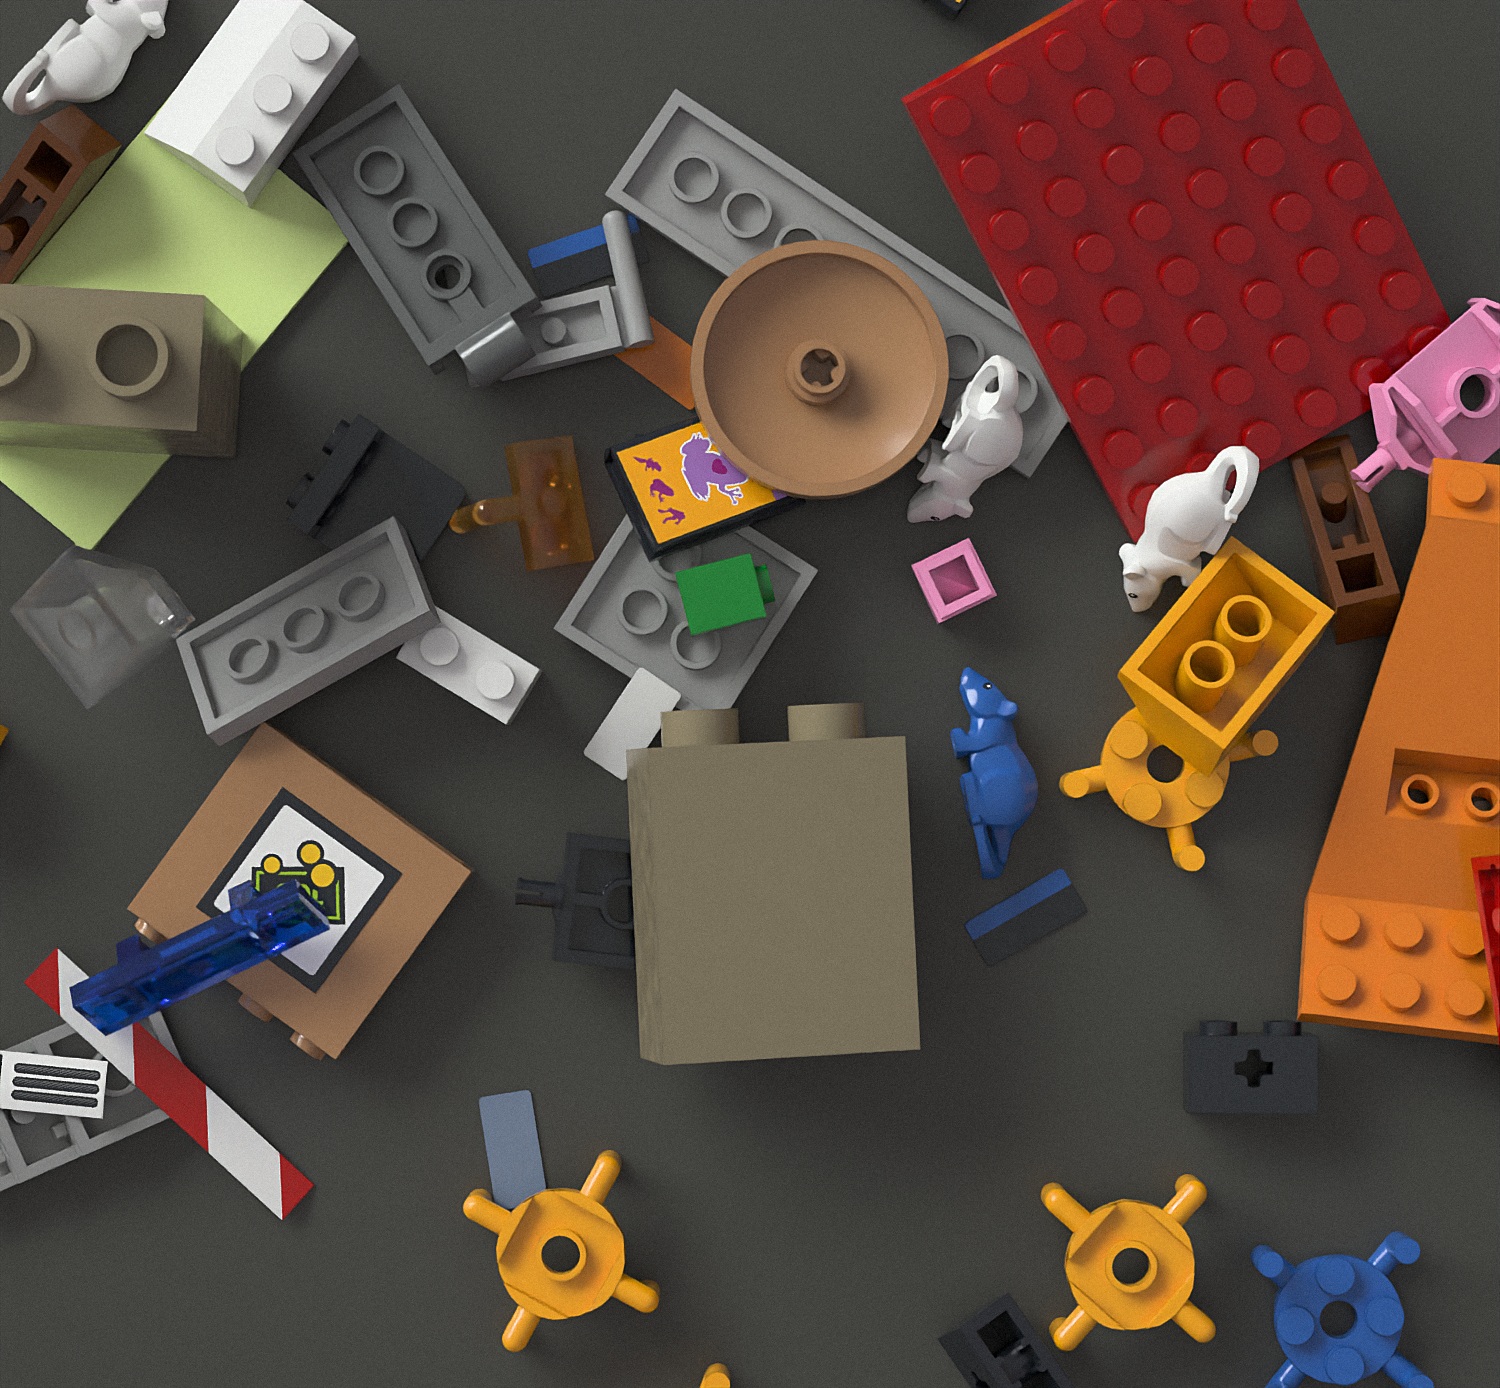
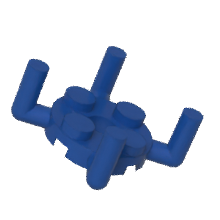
M1394 1231L1385 1238L1367 1261L1354 1255L1331 1254L1305 1260L1296 1267L1270 1246H1256L1250 1255L1253 1266L1262 1275L1268 1277L1279 1286L1274 1299V1329L1279 1346L1288 1358L1266 1384L1265 1388H1297L1307 1375L1327 1383L1350 1385L1369 1377L1379 1369L1402 1388H1434L1432 1380L1396 1350L1404 1324V1312L1398 1294L1387 1278L1399 1262L1411 1264L1419 1258L1420 1247L1418 1243L1405 1233ZM1340 1300L1349 1303L1355 1315L1352 1327L1342 1335L1334 1336L1325 1333L1320 1325V1315L1323 1308L1333 1301Z

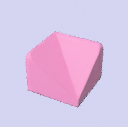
M969 538L911 565L937 624L997 596Z

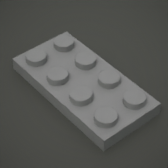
M392 516L178 637L176 642L206 733L220 747L441 623L406 529Z

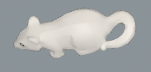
M88 0L85 9L92 17L82 25H79L72 18L69 19L44 48L40 49L36 56L16 75L5 90L2 100L13 113L30 115L47 108L57 100L90 103L104 98L112 93L122 81L133 52L144 42L146 37L149 35L154 39H159L164 35L165 26L163 20L169 0H120L117 2H113V0ZM45 69L46 75L34 91L27 93L34 79Z
M995 355L986 361L972 382L968 383L966 390L947 410L942 424L950 428V431L946 435L944 442L929 438L918 452L917 459L925 464L918 473L917 480L924 484L909 502L907 508V519L909 522L941 521L955 514L964 518L970 517L973 513V507L969 502L970 496L978 489L983 480L1004 470L1018 457L1023 442L1022 420L1015 407L1019 392L1018 373L1016 366L1003 356ZM998 376V391L994 393L985 391L986 386Z
M1230 446L1216 456L1206 471L1184 473L1165 481L1154 491L1147 507L1144 533L1136 545L1130 543L1123 544L1119 551L1124 564V590L1133 612H1142L1149 609L1159 596L1163 583L1173 575L1180 576L1182 585L1189 587L1201 573L1200 552L1216 554L1232 523L1236 522L1238 514L1249 501L1256 485L1259 473V458L1247 447ZM1236 469L1237 481L1230 498L1231 493L1225 490L1231 472Z

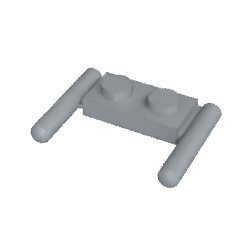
M618 210L610 211L602 219L616 286L609 287V285L541 301L543 307L534 313L527 306L513 315V320L536 356L500 378L502 381L625 352L627 348L646 347L655 342L625 213ZM453 267L444 268L448 289H452L460 281V272ZM465 365L469 386L480 387Z

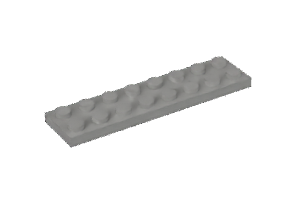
M677 89L674 90L605 193V197L725 278H728L747 261L765 251L781 245L810 240H829L852 244L872 251L895 264L922 290L937 314L943 329L948 352L949 379L946 398L939 416L940 421L943 420L945 413L966 390V386L969 382H972L983 364L992 356H1003L1016 366L1019 392L1015 407L1022 420L1023 442L1018 457L1009 467L1027 479L1031 477L1068 421L1011 311ZM998 376L986 386L985 391L992 393L998 391Z

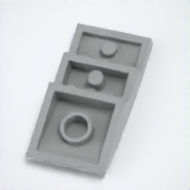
M150 987L116 1001L182 1063ZM68 1023L3 1050L108 1061ZM109 1061L104 1094L103 1119L0 1108V1191L96 1151L170 1117Z

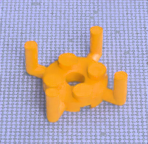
M1134 707L1126 712L1109 732L1101 752L1100 765L1065 773L1060 778L1059 789L1065 796L1073 798L1106 790L1110 799L1132 819L1146 825L1166 828L1175 865L1183 870L1197 871L1203 866L1205 855L1196 846L1191 822L1205 815L1221 799L1229 776L1230 762L1256 756L1271 755L1278 747V738L1269 730L1247 732L1209 778L1182 759V770L1178 777L1171 782L1162 783L1155 780L1149 774L1147 759L1154 748L1164 744L1156 739L1137 707Z
M606 1150L598 1156L581 1191L569 1188L544 1189L525 1199L512 1212L493 1203L491 1194L485 1189L473 1190L465 1200L463 1211L466 1217L499 1235L496 1247L499 1273L509 1295L519 1305L502 1336L503 1345L508 1351L519 1352L526 1347L541 1317L552 1320L577 1317L602 1306L610 1296L643 1313H650L657 1308L660 1298L659 1285L649 1279L639 1282L623 1273L626 1260L624 1232L616 1217L603 1204L622 1166L621 1157L617 1152ZM556 1236H565L577 1244L580 1251V1259L574 1268L565 1272H558L547 1266L543 1259L542 1250L544 1244L549 1239Z
M1191 1174L1180 1176L1175 1184L1177 1194L1163 1209L1144 1201L1121 1199L1105 1204L1090 1213L1070 1196L1062 1185L1052 1182L1042 1188L1041 1200L1046 1208L1073 1232L1068 1243L1064 1268L1070 1290L1079 1305L1068 1318L1059 1317L1050 1324L1049 1333L1057 1348L1062 1351L1075 1349L1097 1323L1111 1329L1140 1330L1160 1326L1172 1319L1193 1339L1200 1343L1209 1342L1214 1338L1216 1334L1214 1322L1203 1310L1198 1309L1188 1300L1193 1289L1195 1259L1190 1238L1182 1226L1207 1198V1189L1197 1177ZM1126 1248L1140 1249L1148 1258V1271L1136 1283H1123L1115 1278L1112 1271L1115 1256Z

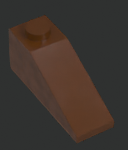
M74 104L37 124L0 182L1 284H14L95 187L122 146L118 140Z
M1349 433L1314 441L1287 458L1322 602L1335 611L1329 622L1335 644L1340 645L1392 633L1399 611L1400 591L1369 495L1356 484L1359 480H1353L1350 472L1356 469L1359 464Z

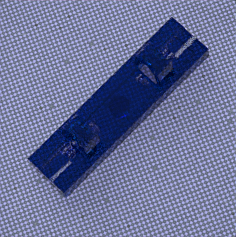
M296 879L264 894H261L253 886L251 880H247L228 890L229 911L152 948L142 941L141 936L138 934L116 944L117 965L69 987L73 1008L102 1034L108 1036L330 930L326 909L316 899L311 897Z

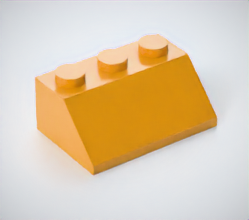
M1231 536L1119 670L1117 677L1156 739L1209 778L1318 644L1335 611Z

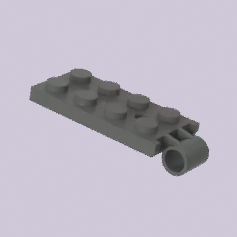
M400 84L394 86L292 152L435 376L446 369L442 361L457 352L477 384L483 390L536 356L512 316L527 306L534 313L543 305ZM447 267L456 268L460 272V281L452 289H443L437 284L438 274Z

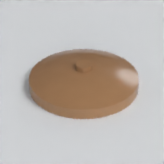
M829 240L800 241L781 245L761 253L736 269L721 284L705 307L696 329L690 358V383L695 409L706 434L719 453L735 469L755 483L777 493L804 499H833L858 494L874 488L901 471L921 450L935 428L942 412L949 379L948 352L943 329L932 305L919 286L905 272L882 256L859 246Z

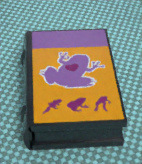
M698 415L644 435L641 433L635 434L633 439L608 447L604 452L605 467L649 563L802 507L806 503L804 498L791 497L765 488L735 469L710 441Z

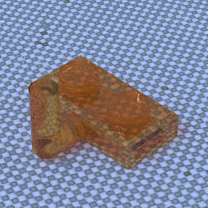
M572 435L515 442L504 446L513 496L481 500L459 508L449 522L453 531L464 534L488 525L517 521L527 572L593 561L594 556Z

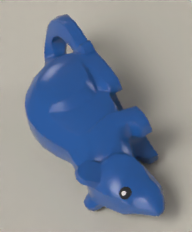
M967 667L961 675L959 691L964 706L970 715V729L968 733L962 728L952 729L950 738L955 758L967 757L969 773L961 774L962 777H959L969 826L973 827L981 876L982 879H996L1003 874L1006 867L1013 835L1024 825L1035 809L1038 799V782L1034 769L1017 744L1016 732L1012 725V721L1019 714L1017 703L1007 700L994 683L972 668ZM987 828H988V831H989V833H990L991 843H990V839H989V836H988Z

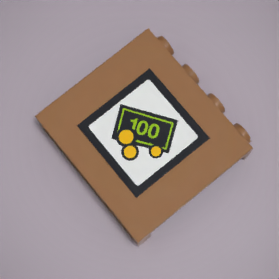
M264 721L256 729L127 909L139 917L134 926L148 939L163 948H166L169 942L172 941L189 953L191 957L186 962V965L199 976L216 986L223 978L240 990L243 994L238 999V1002L253 1015L267 1023L271 1021L273 1016H276L295 1031L291 1035L290 1040L300 1049L320 1061L326 1053L336 1060L344 1053L348 1042L458 891H461L475 869L270 721Z

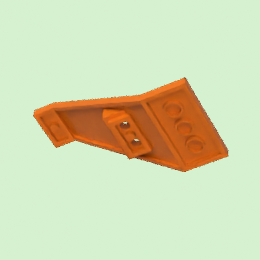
M1434 457L1429 467L1426 528L1305 898L1297 1021L1499 1045L1470 858L1500 853V465ZM1412 789L1421 790L1426 794L1428 802L1419 804L1412 801L1408 791ZM1471 798H1485L1491 804L1492 810H1478L1473 805Z

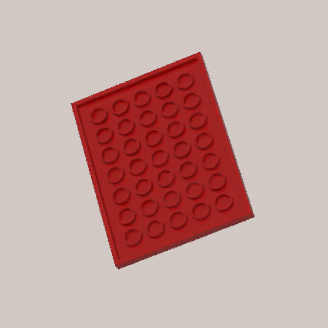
M1073 0L900 99L1128 537L1134 543L1138 542L1145 531L1148 503L1154 491L1165 481L1184 473L1206 471L1216 456L1230 446H1245L1259 458V473L1372 409L1368 387L1372 383H1384L1452 324L1297 0ZM1236 469L1231 472L1225 490L1235 487L1237 481Z

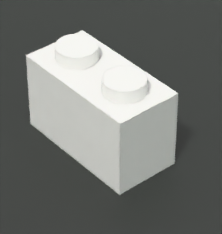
M435 606L441 623L405 642L396 658L504 724L511 725L543 671Z

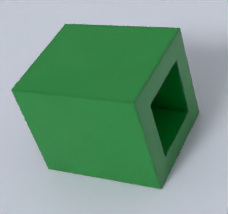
M751 553L675 572L692 637L766 619L764 604L776 601L767 565L754 567Z

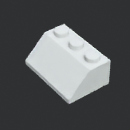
M240 0L144 134L250 208L358 58L359 50L356 37L304 0Z

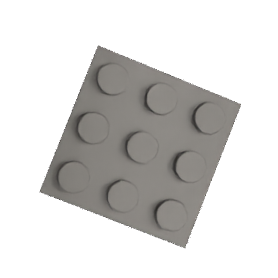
M626 514L555 625L554 630L631 679L639 668L646 669L680 692L681 698L675 707L681 711L729 709L745 687L818 570L750 526L649 563ZM751 553L754 567L767 565L776 601L764 604L766 619L695 637L691 636L675 572Z

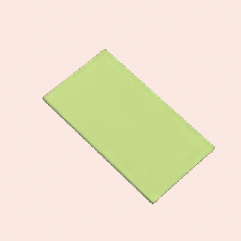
M164 103L14 284L205 295L243 331L242 372L348 245L349 241L329 210L281 170L277 169L249 208L145 136L144 132L165 105ZM0 445V481L75 542L79 550H84L91 554L172 455Z

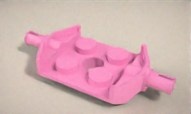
M1471 298L1467 301L1471 308L1384 383H1372L1368 387L1377 441L1380 444L1377 445V450L1350 472L1353 480H1359L1356 484L1363 491L1369 493L1376 484L1394 469H1406L1428 479L1429 467L1434 457L1483 463L1500 448L1499 303L1486 298ZM1476 375L1484 385L1485 395L1481 405L1477 409L1469 411L1460 400V388L1466 378Z

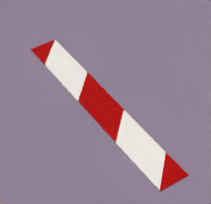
M57 947L25 980L24 984L282 1221L314 1186L312 1182Z

